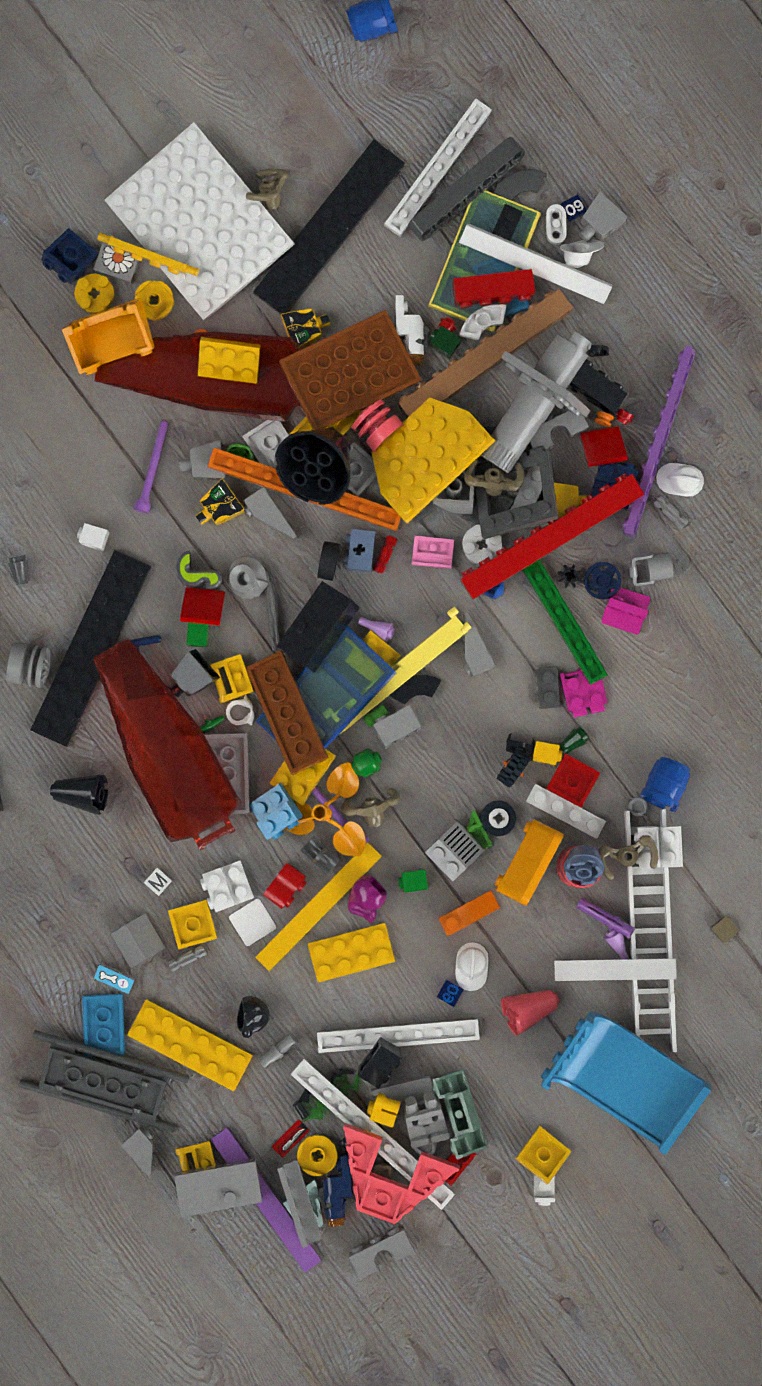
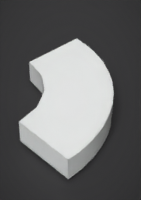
M493 304L477 310L467 318L459 336L479 340L481 333L487 328L502 326L507 305Z

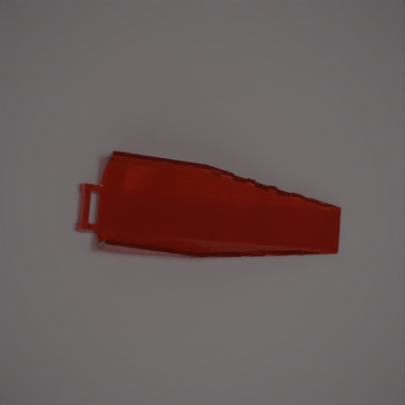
M215 331L183 336L152 338L154 343L152 353L145 356L134 353L97 367V372L95 373V382L204 411L265 420L287 421L295 407L302 408L279 364V360L298 352V345L291 337ZM201 337L260 344L257 384L198 376Z
M128 638L94 657L129 768L166 838L170 842L193 838L201 851L206 848V845L229 832L230 834L235 832L236 830L229 817L242 803L201 728ZM222 821L224 822L225 826L202 839L200 838L199 834Z

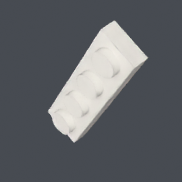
M534 784L525 801L595 839L598 838L606 823L605 820L537 784Z

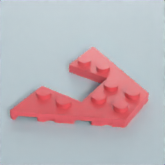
M347 1123L344 1124L343 1130L345 1132L346 1149L349 1156L348 1161L350 1173L352 1174L357 1211L396 1224L405 1214L413 1210L414 1206L421 1200L426 1199L438 1186H441L453 1173L459 1171L460 1165L421 1151L409 1186L372 1173L371 1170L383 1137Z

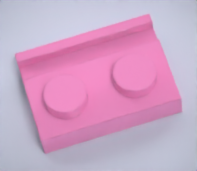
M415 536L412 565L451 569L454 540Z

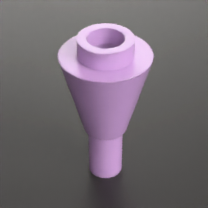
M363 617L358 622L359 625L369 628L384 641L392 639L394 636L395 628H393V623L371 621Z
M608 930L604 937L606 942L619 955L620 959H629L625 951L623 935L615 930Z

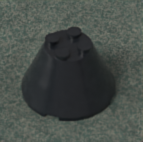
M334 427L290 434L279 444L275 453L277 474L283 485L297 498L305 502H318L319 505L333 503L343 496L350 484L349 451L351 446Z

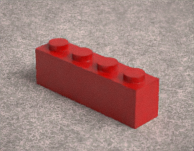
M532 269L453 278L452 281L455 307L460 306L463 309L470 308L473 304L488 306L492 302L498 301L500 304L510 303L514 299L528 301L535 294Z

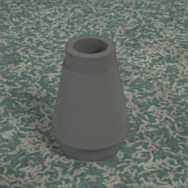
M25 555L9 558L10 563L8 565L16 585L28 583V560L25 559Z

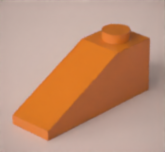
M490 890L439 916L438 920L446 935L449 936L500 907Z

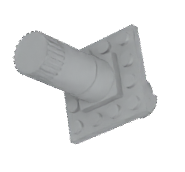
M576 331L569 341L556 335L534 369L507 351L504 352L501 358L506 362L505 366L519 377L518 380L523 383V386L491 434L495 442L481 454L482 457L509 474L541 424L545 422L555 406L559 409L564 406L578 417L580 414L587 417L591 410L566 389L588 357L586 352L591 348L592 344L589 340Z

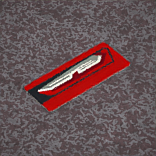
M297 1120L272 1145V1148L283 1158L309 1132V1129L300 1120Z

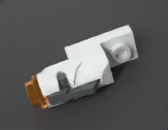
M396 295V331L400 339H404L402 340L403 345L413 364L421 365L423 364L429 329L423 325L420 315H404V313L408 312L407 301H404L403 295Z

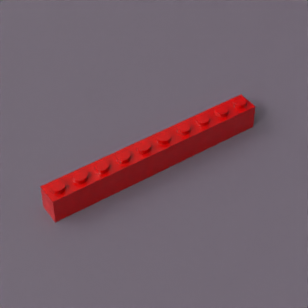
M626 473L615 479L617 481L615 484L610 486L608 483L598 489L600 493L592 496L590 494L581 500L582 504L575 507L573 504L565 509L564 512L566 514L558 517L559 519L548 521V525L543 528L540 525L530 531V536L525 539L523 536L513 541L514 545L507 549L505 546L495 552L497 556L490 559L487 557L480 561V566L473 570L470 567L462 572L463 577L459 579L471 599H475L645 495L633 474L628 476Z

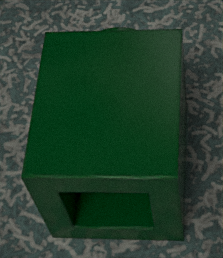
M443 326L439 330L435 329L429 338L431 340L430 347L448 359L451 358L461 343V338Z

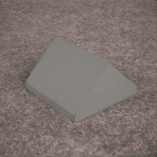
M146 913L111 933L130 968L166 948Z

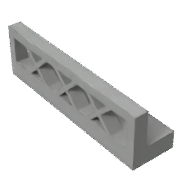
M296 1159L278 1165L277 1170L301 1246L304 1248L308 1246V1243L322 1239V1235L298 1160Z

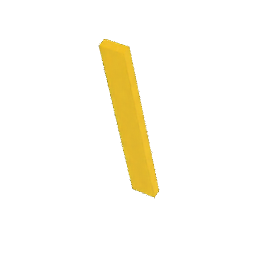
M367 842L361 856H354L255 958L270 971L352 888L355 881L362 877L382 856Z

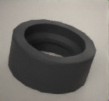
M324 541L317 578L333 581L340 544Z

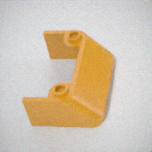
M535 819L527 821L523 829L525 836L507 871L504 875L499 874L494 883L496 886L494 890L524 906H527L564 836L558 830Z

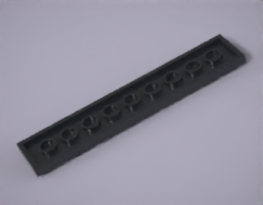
M373 139L294 239V245L279 258L253 291V294L280 315L288 313L397 176L405 163Z
M114 550L30 731L68 747L151 566Z

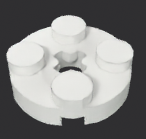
M480 525L473 526L463 537L462 547L465 556L469 561L478 565L480 561L487 557L490 559L497 556L495 552L502 548L501 536L498 535L484 539L481 536ZM483 539L486 541L485 544L488 545V547H483L482 550L478 549L479 545L476 544V542L482 541Z

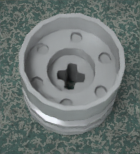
M14 642L7 665V682L22 685L25 677H27L28 686L32 687L35 683L36 688L42 689L50 670V648L43 647L40 653V646L35 645L32 653H30L29 644Z

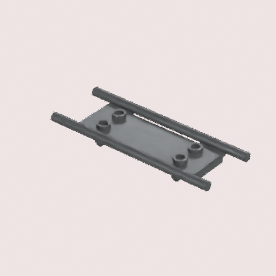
M34 1030L32 1038L49 1042L51 1046L40 1083L35 1084L21 1079L19 1083L20 1088L174 1133L176 1125L157 1120L156 1118L168 1078L188 1084L189 1075ZM75 1050H76V1051H79V1052H82V1053H86V1054L93 1055V1056H96V1057H99V1058H103V1059H106V1060H110V1061H113V1062H116V1063H120V1064H123V1065H126V1066H130V1067H133V1068H137V1069L143 1070L144 1073L138 1072V1071H135V1070H132V1069H128V1068H125V1067H121V1066H118V1065H115V1064H111V1063H108V1062H104V1061H101V1060H98V1059H94V1058H91V1057H88V1056H84V1055H81V1054H77V1053H74V1052H75Z

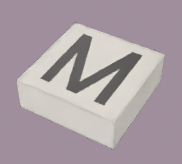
M156 868L144 883L160 896L172 880L159 868Z

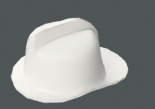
M589 239L588 242L581 240L561 245L560 249L564 251L565 265L572 268L587 265L592 253L601 250L604 247V243L599 240Z
M668 463L658 470L656 476L659 488L673 495L691 497L698 494L704 485L701 471L694 466L686 464Z
M472 942L463 945L459 949L456 957L455 975L460 987L464 990L475 991L480 989L486 982L488 953L483 946Z

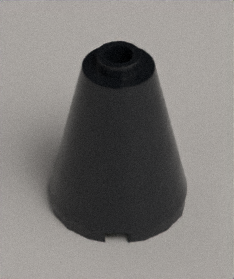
M100 774L56 780L50 787V795L53 796L55 801L100 815V811H104L107 804L108 790L105 789L104 783L108 784L105 775Z

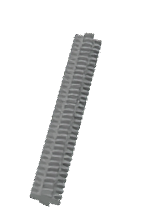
M274 570L266 571V581L269 584L265 591L272 650L277 651L280 650L276 646L282 639L280 638L282 636H280L281 631H279L281 630L279 628L281 627L279 626L280 621H278L280 619L277 616L279 615L277 614L279 609L276 606L278 602L275 599L277 598V594H275L277 592H275L276 589L274 588L276 587H274L275 582H273L275 581L273 579L275 575L272 572Z

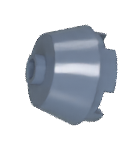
M588 845L574 847L564 863V870L568 880L581 881V885L596 883L597 878L602 876L605 869L598 850Z

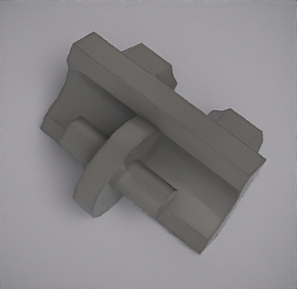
M315 836L300 850L326 875L340 861Z

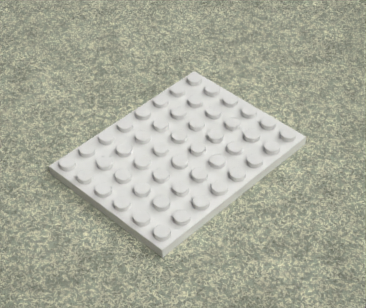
M194 122L105 199L106 203L139 243L143 245L144 249L199 268V273L196 277L192 274L181 272L176 275L168 272L167 267L162 265L160 267L204 321L294 245V242L260 201L246 199V193L251 192V190Z

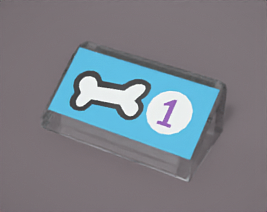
M100 961L92 980L129 996L137 977Z

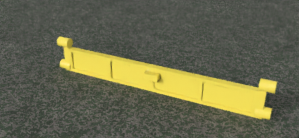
M455 606L447 612L448 616L451 617L450 620L391 667L396 672L395 676L342 732L346 731L472 628L468 622L462 624L456 617L459 611ZM379 676L375 681H373L360 693L364 695L380 679L381 676ZM352 698L344 706L350 710L357 701ZM330 707L322 714L326 719L332 717L338 723L341 719L337 714L343 707L336 712Z

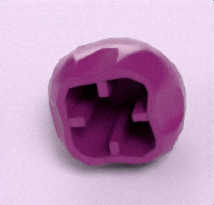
M372 875L360 877L353 884L349 895V912L364 917L372 923L376 919V909H380L386 900L387 891Z

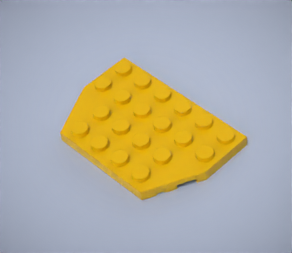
M430 397L403 422V426L392 432L377 447L375 452H371L380 493L406 523H409L495 442V439L469 411Z

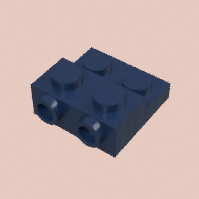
M68 228L43 251L41 260L43 261V266L49 271L53 269L63 283L68 282L72 285L98 257L99 252Z
M616 462L598 465L591 490L592 496L600 493L598 489L608 483L610 486L617 482L615 479L624 473L627 476L633 474L637 481L639 470L635 469V465L624 463V466L618 465ZM629 505L625 506L622 509L627 511Z

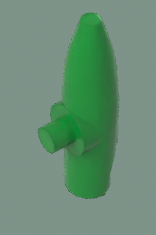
M220 716L210 721L208 718L205 719L206 723L197 728L199 735L219 725L225 719V716Z

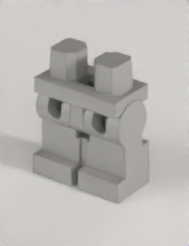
M434 1092L425 1093L423 1095L424 1100L416 1101V1098L413 1096L405 1098L403 1109L411 1148L429 1144L427 1135L431 1136L432 1143L450 1139L441 1104Z

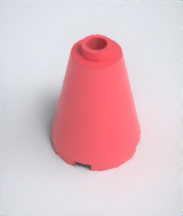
M551 990L506 996L501 999L503 1015H507L509 1019L507 1024L516 1036L524 1033L558 1008L557 1004H559L557 994L555 992L552 993Z

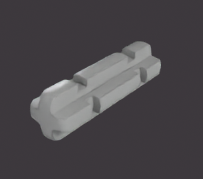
M659 496L655 500L654 505L659 509L661 508L662 512L672 522L675 521V525L682 529L688 523V520L684 516L681 517V513L670 503H667L663 496Z
M199 946L194 951L191 950L179 956L178 959L169 961L168 965L171 971H175L180 966L183 967L196 961L198 957L199 959L207 954L203 946Z

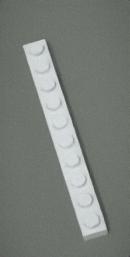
M303 1059L291 1072V1075L344 1123L382 1136L383 1139L378 1153L406 1179L411 1181L418 1161L374 1121L369 1120V1117ZM442 1184L428 1198L442 1210L455 1194Z

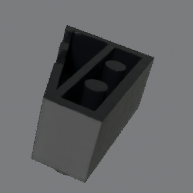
M587 359L569 384L573 387L571 391L575 393L580 392L588 398L587 401L608 414H615L627 396L622 385L610 381L606 373L594 369L593 364Z

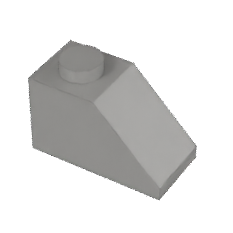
M140 1127L121 1146L146 1175L149 1176L153 1171L154 1140L152 1138L154 1136L147 1128L143 1129Z

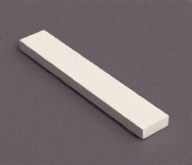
M676 958L554 961L555 981L677 979Z

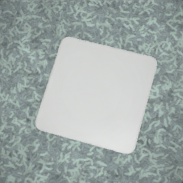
M255 899L229 916L231 923L246 946H250L276 929L275 923L260 899Z

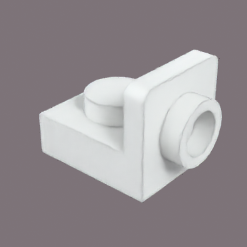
M534 1175V1201L542 1206L551 1205V1202H555V1176L549 1184H545Z

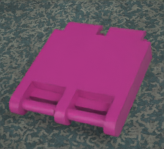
M580 668L575 672L559 673L568 712L572 711L573 718L588 715L586 709L588 707L591 714L605 711L604 704L607 703L602 679L590 685ZM578 675V677L565 679L566 677Z

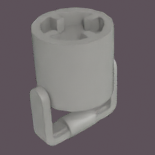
M649 552L632 555L630 558L629 573L635 586L654 584L656 580L673 578V563L670 553L653 555V553ZM645 559L647 579L637 580L638 574L635 561Z

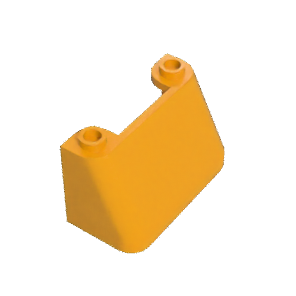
M141 298L74 320L62 329L79 374H93L97 372V367L134 353L141 356L152 353L154 348Z

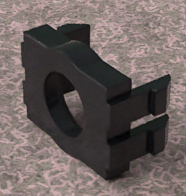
M510 733L506 740V752L514 753L516 750H519L524 755L531 756L535 745L534 738L530 745L510 740L512 734Z

